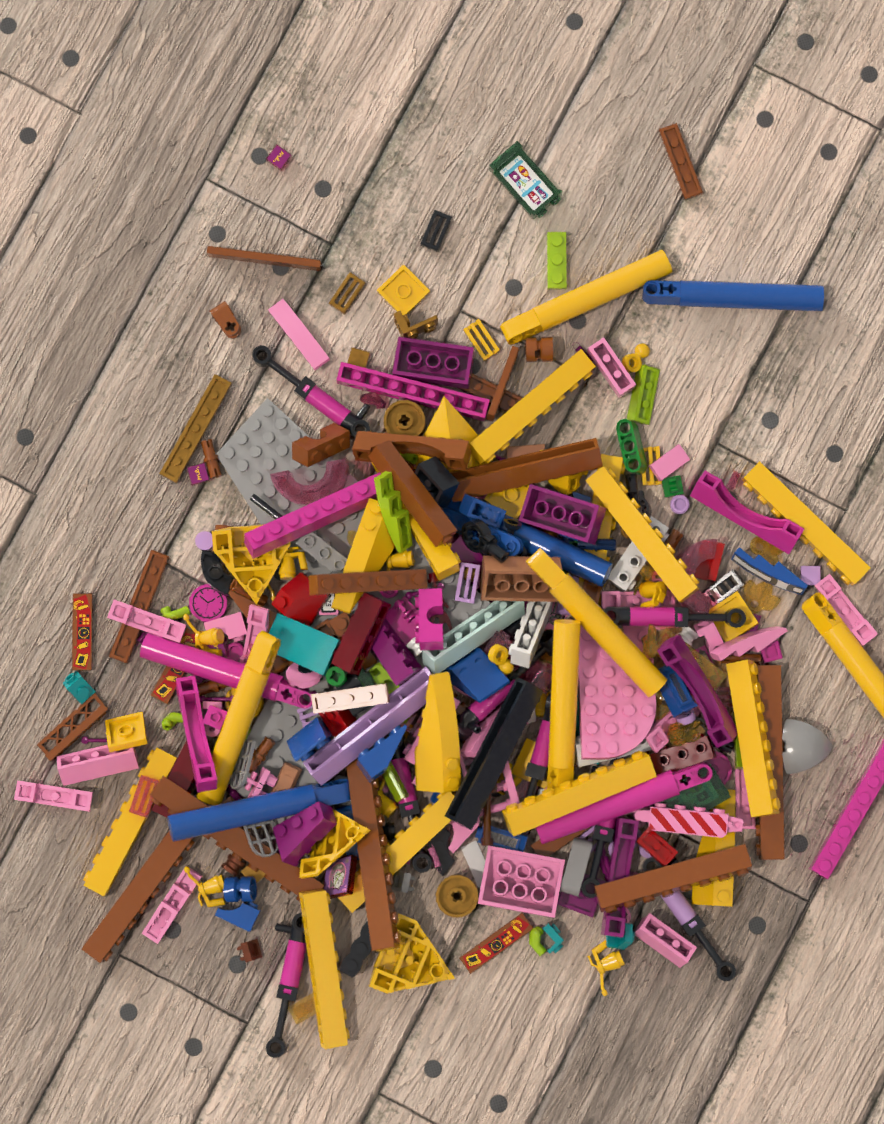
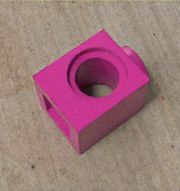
M209 705L202 723L221 730L227 711Z

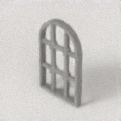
M246 739L238 757L239 761L237 760L230 779L231 788L235 790L241 789L247 780L256 741ZM246 743H248V744H247V748H246V752H245V754L243 755L244 749H245V745H246ZM244 758L242 769L240 770L241 761ZM240 774L238 785L235 787L238 775Z
M273 820L243 826L250 848L260 857H270L278 850V845H276L274 850L271 840L276 839L275 836L270 837L266 828V824L271 823L273 829L275 826ZM262 826L264 828L266 838H259L256 827ZM249 828L254 830L256 841H251L248 832ZM267 841L271 850L270 854L264 853L261 842ZM257 843L259 845L261 853L254 848L253 844Z

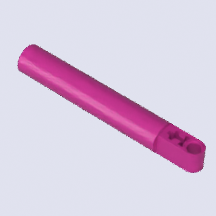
M147 633L140 649V657L235 689L245 667L243 663L151 633ZM270 672L262 697L307 709L312 706L311 694H317L316 690L310 691L309 688L302 689L295 685L292 687L283 676ZM304 694L310 697V702L304 700Z
M700 762L675 772L668 770L657 774V777L536 827L540 841L543 845L678 796L682 790L709 781L712 777V769L706 763ZM702 767L707 768V775L699 777L698 770ZM684 774L686 777L690 776V778L686 779V783L680 781Z

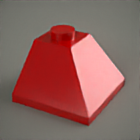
M300 572L279 590L272 605L284 616L311 626L329 595H310L309 577Z

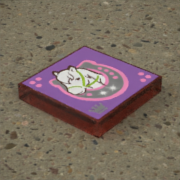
M350 855L338 858L326 868L323 889L326 890V893H329L330 899L353 894L357 864L356 856Z

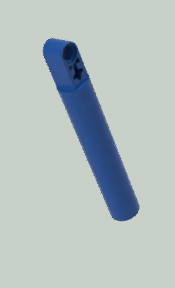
M651 280L644 284L642 299L647 304L679 305L684 307L822 311L824 305V286ZM647 291H654L655 294H649Z
M451 500L448 508L458 511L462 501L453 502ZM505 514V516H504V518H503V520H502V523H501L499 529L506 532V531H507V528H506V527L504 526V524H503L504 519H505V518L515 519V518L510 517V516H508V515ZM521 522L522 527L514 531V536L522 540L528 554L533 555L541 548L549 557H560L563 570L600 587L604 586L611 573L613 563L526 523Z
M338 779L326 782L322 786L320 784H309L168 815L171 838L175 842L296 815L318 801L329 806L351 800L348 779Z

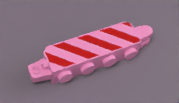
M656 803L650 809H639L634 814L637 820L649 822V827L652 831L723 838L727 832L742 831L743 819L729 816V813H725L724 809L714 808L713 812L705 811V807H694V810L686 809L685 805H674V808L666 807L667 804Z

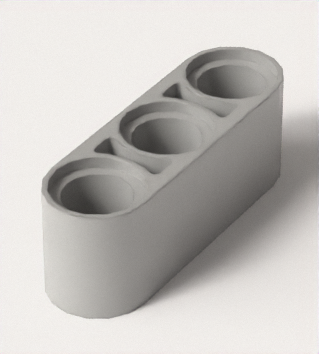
M574 837L560 892L574 896L579 895L593 842Z

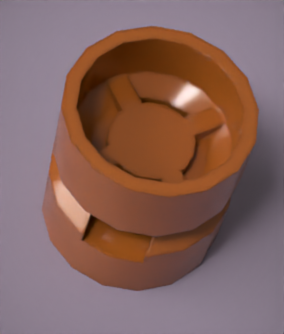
M536 337L525 338L526 362H537L538 359H541L542 362H553V338L542 337L540 340Z

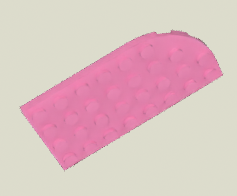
M613 611L606 613L612 620L614 619L615 614ZM580 625L578 700L581 760L617 758L636 748L649 733L656 713V693L651 697H647ZM623 626V632L654 664L652 626Z

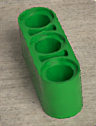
M622 419L617 423L616 431L625 468L634 474H643L647 469V461L639 428L635 422ZM629 424L630 430L625 433L624 429ZM634 442V449L629 451V445ZM638 460L639 466L634 470L633 464Z

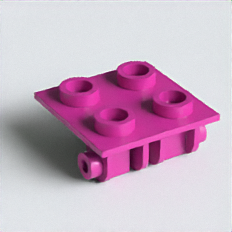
M404 596L394 603V606L388 611L386 619L405 645H407L415 637V632H419V626L415 624V614H419V611Z

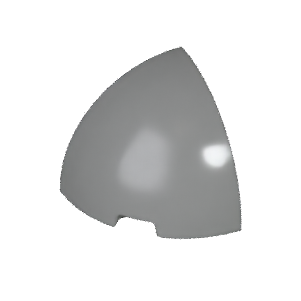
M786 719L782 734V740L785 742V751L782 753L786 773L802 772L823 761L833 748L827 736L808 723Z

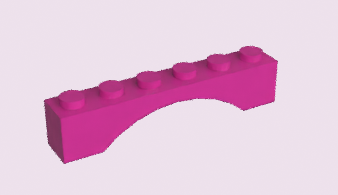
M706 470L690 494L697 501L787 554H790L804 531V528L789 519L769 518L748 509L731 495L721 479Z
M193 675L176 678V692L197 792L217 789V776L204 723H202L203 716L196 677Z

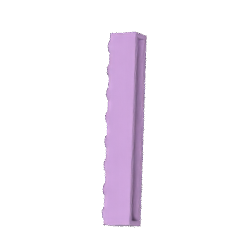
M425 666L389 695L390 703L374 706L304 761L303 764L311 776L322 786L354 761L362 751L372 747L377 740L386 736L391 730L426 704L425 696L429 676L432 674Z

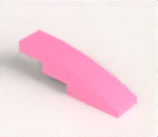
M284 299L268 309L272 317L314 370H317L330 360Z
M780 626L758 629L725 642L709 652L712 659L722 661L730 654L740 657L748 650L759 652L786 633L787 629Z
M503 702L478 724L481 727V732L478 734L473 732L465 741L460 750L461 756H476Z
M190 868L191 875L199 882L202 875ZM184 869L141 933L157 944L197 886L188 877Z

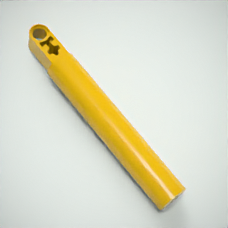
M661 249L509 319L501 324L500 329L509 345L516 344L525 338L544 332L643 287L647 281H656L671 274L670 262L665 252Z
M541 548L525 561L550 588L549 592L575 620L581 622V626L647 697H651L664 686L667 678L569 573L565 574Z
M815 593L802 603V610L884 718L883 673L825 596L821 593Z
M571 619L554 620L547 789L557 788L565 781H574L581 622Z
M261 631L255 639L211 754L217 776V789L197 792L196 794L200 801L209 805L221 804L281 644L280 639L265 631Z

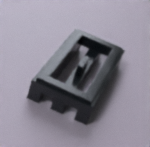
M434 210L420 246H425L430 250L438 252L452 216ZM438 215L440 216L430 242L427 243L426 240ZM445 218L447 219L436 246H434L433 243Z

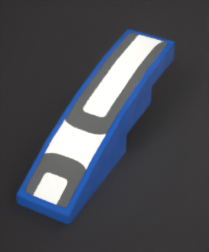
M740 547L731 558L732 561L747 572L783 590L802 595L808 587L806 583L779 561L773 566L760 555L753 559Z

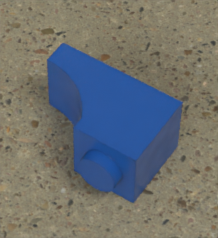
M465 494L458 512L473 519H480L486 524L499 529L506 510Z
M242 902L241 906L234 910L218 908L215 916L251 932L261 910L257 909L259 905L253 902Z

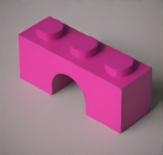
M442 588L419 589V596H415V608H419V614H415V624L419 626V632H415V641L419 643L420 651L444 650L443 624H433L429 621L433 615L443 614Z

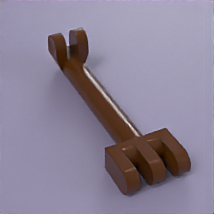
M497 782L491 793H497ZM491 794L483 808V838H481V846H493V838H491Z

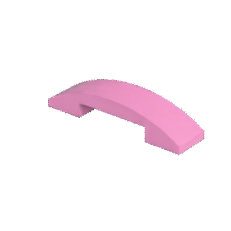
M830 574L815 585L817 591L825 596L862 646L878 635L871 624L862 617L842 592V588Z
M667 590L663 603H659L656 607H675L674 594ZM601 591V609L607 606L640 607L641 603L652 600V598L642 597L639 591Z
M113 600L107 616L109 619L178 643L181 642L186 628V624L164 618L117 600Z
M250 604L247 617V634L240 663H247L257 635L261 631L268 633L269 609Z
M691 693L690 695H691L693 701L697 704V702H696L694 696H693L692 693ZM699 705L692 709L696 717L701 713ZM670 710L665 712L653 724L645 737L653 752L657 753L669 742L668 738L682 725L678 724L676 717L673 718Z
M17 780L14 800L90 812L93 792Z

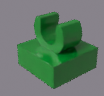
M680 475L662 480L664 498L684 495Z

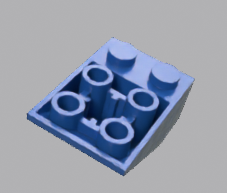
M478 647L443 670V672H449L452 685L479 703L510 683V680Z
M318 716L288 739L287 744L296 762L299 760L303 762L316 753L314 749H321L329 743L332 734Z
M398 725L390 731L388 738H380L374 743L373 749L369 750L367 748L357 757L356 765L370 783L386 772L407 729L406 725L403 727Z

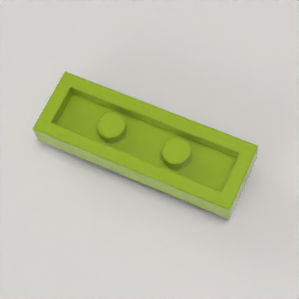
M547 232V289H566V232Z

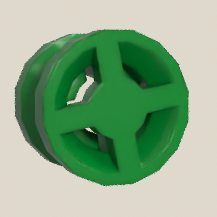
M331 667L326 672V680L330 685L339 687L347 681V673L339 667Z

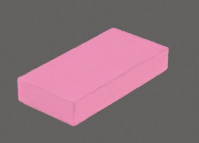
M678 444L650 464L649 468L658 481H662L690 459L681 445Z

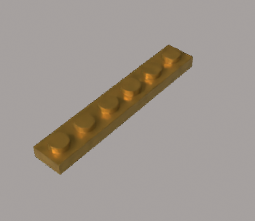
M214 374L161 469L160 475L175 483L178 482L230 389L231 382Z

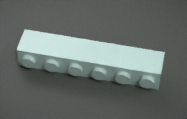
M493 601L486 609H481L444 634V650H422L423 665L433 674L442 672L525 615L524 601Z

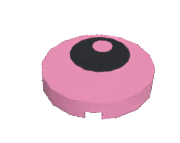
M296 663L291 664L286 671L288 683L292 687L295 685L302 689L318 684L323 676Z

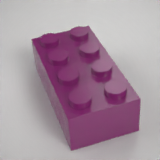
M398 337L392 375L422 383L469 389L475 350L474 347Z
M530 484L518 521L595 545L607 508Z

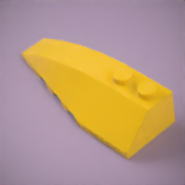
M371 498L368 500L343 573L380 571L387 558L393 552L395 545L389 535L377 500ZM364 592L335 594L331 608L350 614Z
M449 672L430 674L425 696V710L423 709L422 726L418 732V746L415 747L416 790L438 793L457 791L461 785L460 747Z
M716 789L719 797L712 801L709 812H713L714 808L724 809L725 813H729V816L735 817V790ZM727 832L723 838L702 836L696 858L735 847V832ZM734 875L730 876V879L726 881H711V884L705 887H700V885L693 886L691 904L732 907Z

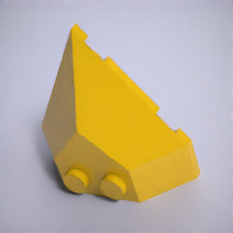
M444 396L423 436L455 440L462 439L470 443L478 434ZM415 454L418 456V461L414 464V470H416L419 463L432 457ZM471 454L467 468L487 464V462L484 461L479 464Z
M264 524L213 530V551L257 605L291 542L253 559L244 544V533Z
M333 809L337 824L321 841L318 840L311 847L310 858L301 859L299 878L318 876L370 830Z
M398 913L399 922L397 923V930L401 934L400 948L379 951L373 966L369 987L388 994L399 990L455 979L417 920Z

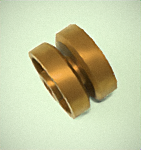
M399 400L391 404L384 415L385 432L423 436L425 415L422 408L409 400ZM403 420H406L407 426H403V423L401 424V422Z
M451 875L438 885L436 902L444 914L453 918L464 917L475 909L478 902V890L468 877ZM454 893H460L461 897L459 900L453 898Z

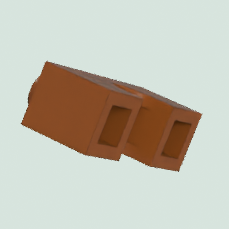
M332 423L320 429V439L304 436L292 442V459L306 467H310L350 448V431L336 423Z

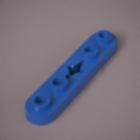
M452 508L443 510L457 529L456 533L461 534L462 526L473 519ZM487 524L491 534L496 537L497 544L507 551L509 556L519 555L523 551V542L520 538ZM473 530L474 537L472 539H476L479 542V534Z

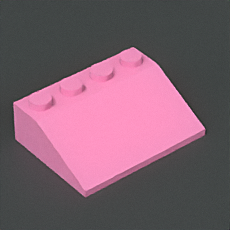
M488 846L477 904L555 918L565 860Z

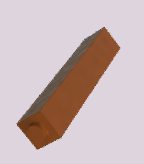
M389 440L375 446L368 456L381 474L385 471L392 472L394 490L400 491L401 502L434 546L449 544L454 539L453 536L457 529L392 442Z

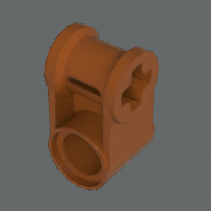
M226 301L210 310L213 318L228 338L235 339L240 336L241 327ZM231 325L235 329L233 332H231V330L229 329V326Z

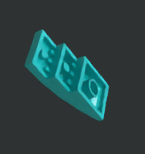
M277 613L269 631V634L281 640L277 653L278 656L323 676H326V672L333 660V654L341 642L339 639Z

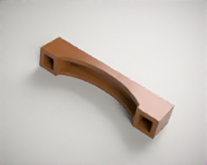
M358 431L352 447L356 461L372 462L368 456L375 446L390 440L400 454L436 456L439 461L447 465V469L461 471L467 470L472 454L469 441L462 439L455 440L371 431Z
M426 569L309 576L310 595L427 589Z

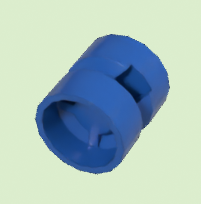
M248 876L241 879L238 877H226L223 887L226 902H239L240 899L242 902H254L257 896L255 877Z

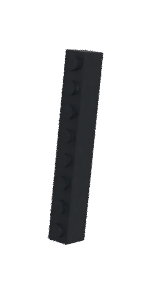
M516 677L445 814L446 818L467 829H473L492 790L495 788L500 774L513 753L514 747L522 736L527 722L540 701L543 693L541 689L526 680Z

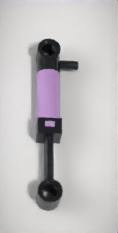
M653 857L647 858L642 863V871H648L647 864L651 861L656 863L657 869L663 866ZM674 858L668 865L679 863L677 858ZM679 890L673 892L674 895L662 897L689 937L695 934L715 962L716 976L723 981L732 980L736 975L735 966L730 962L722 960L701 931L706 925L682 892ZM723 966L730 968V974L726 977L720 973Z

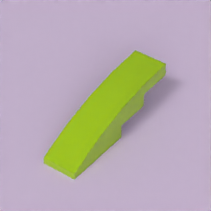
M385 471L374 478L377 499L389 535L397 551L402 553L413 546L409 511L402 509L400 491L394 490L392 472Z

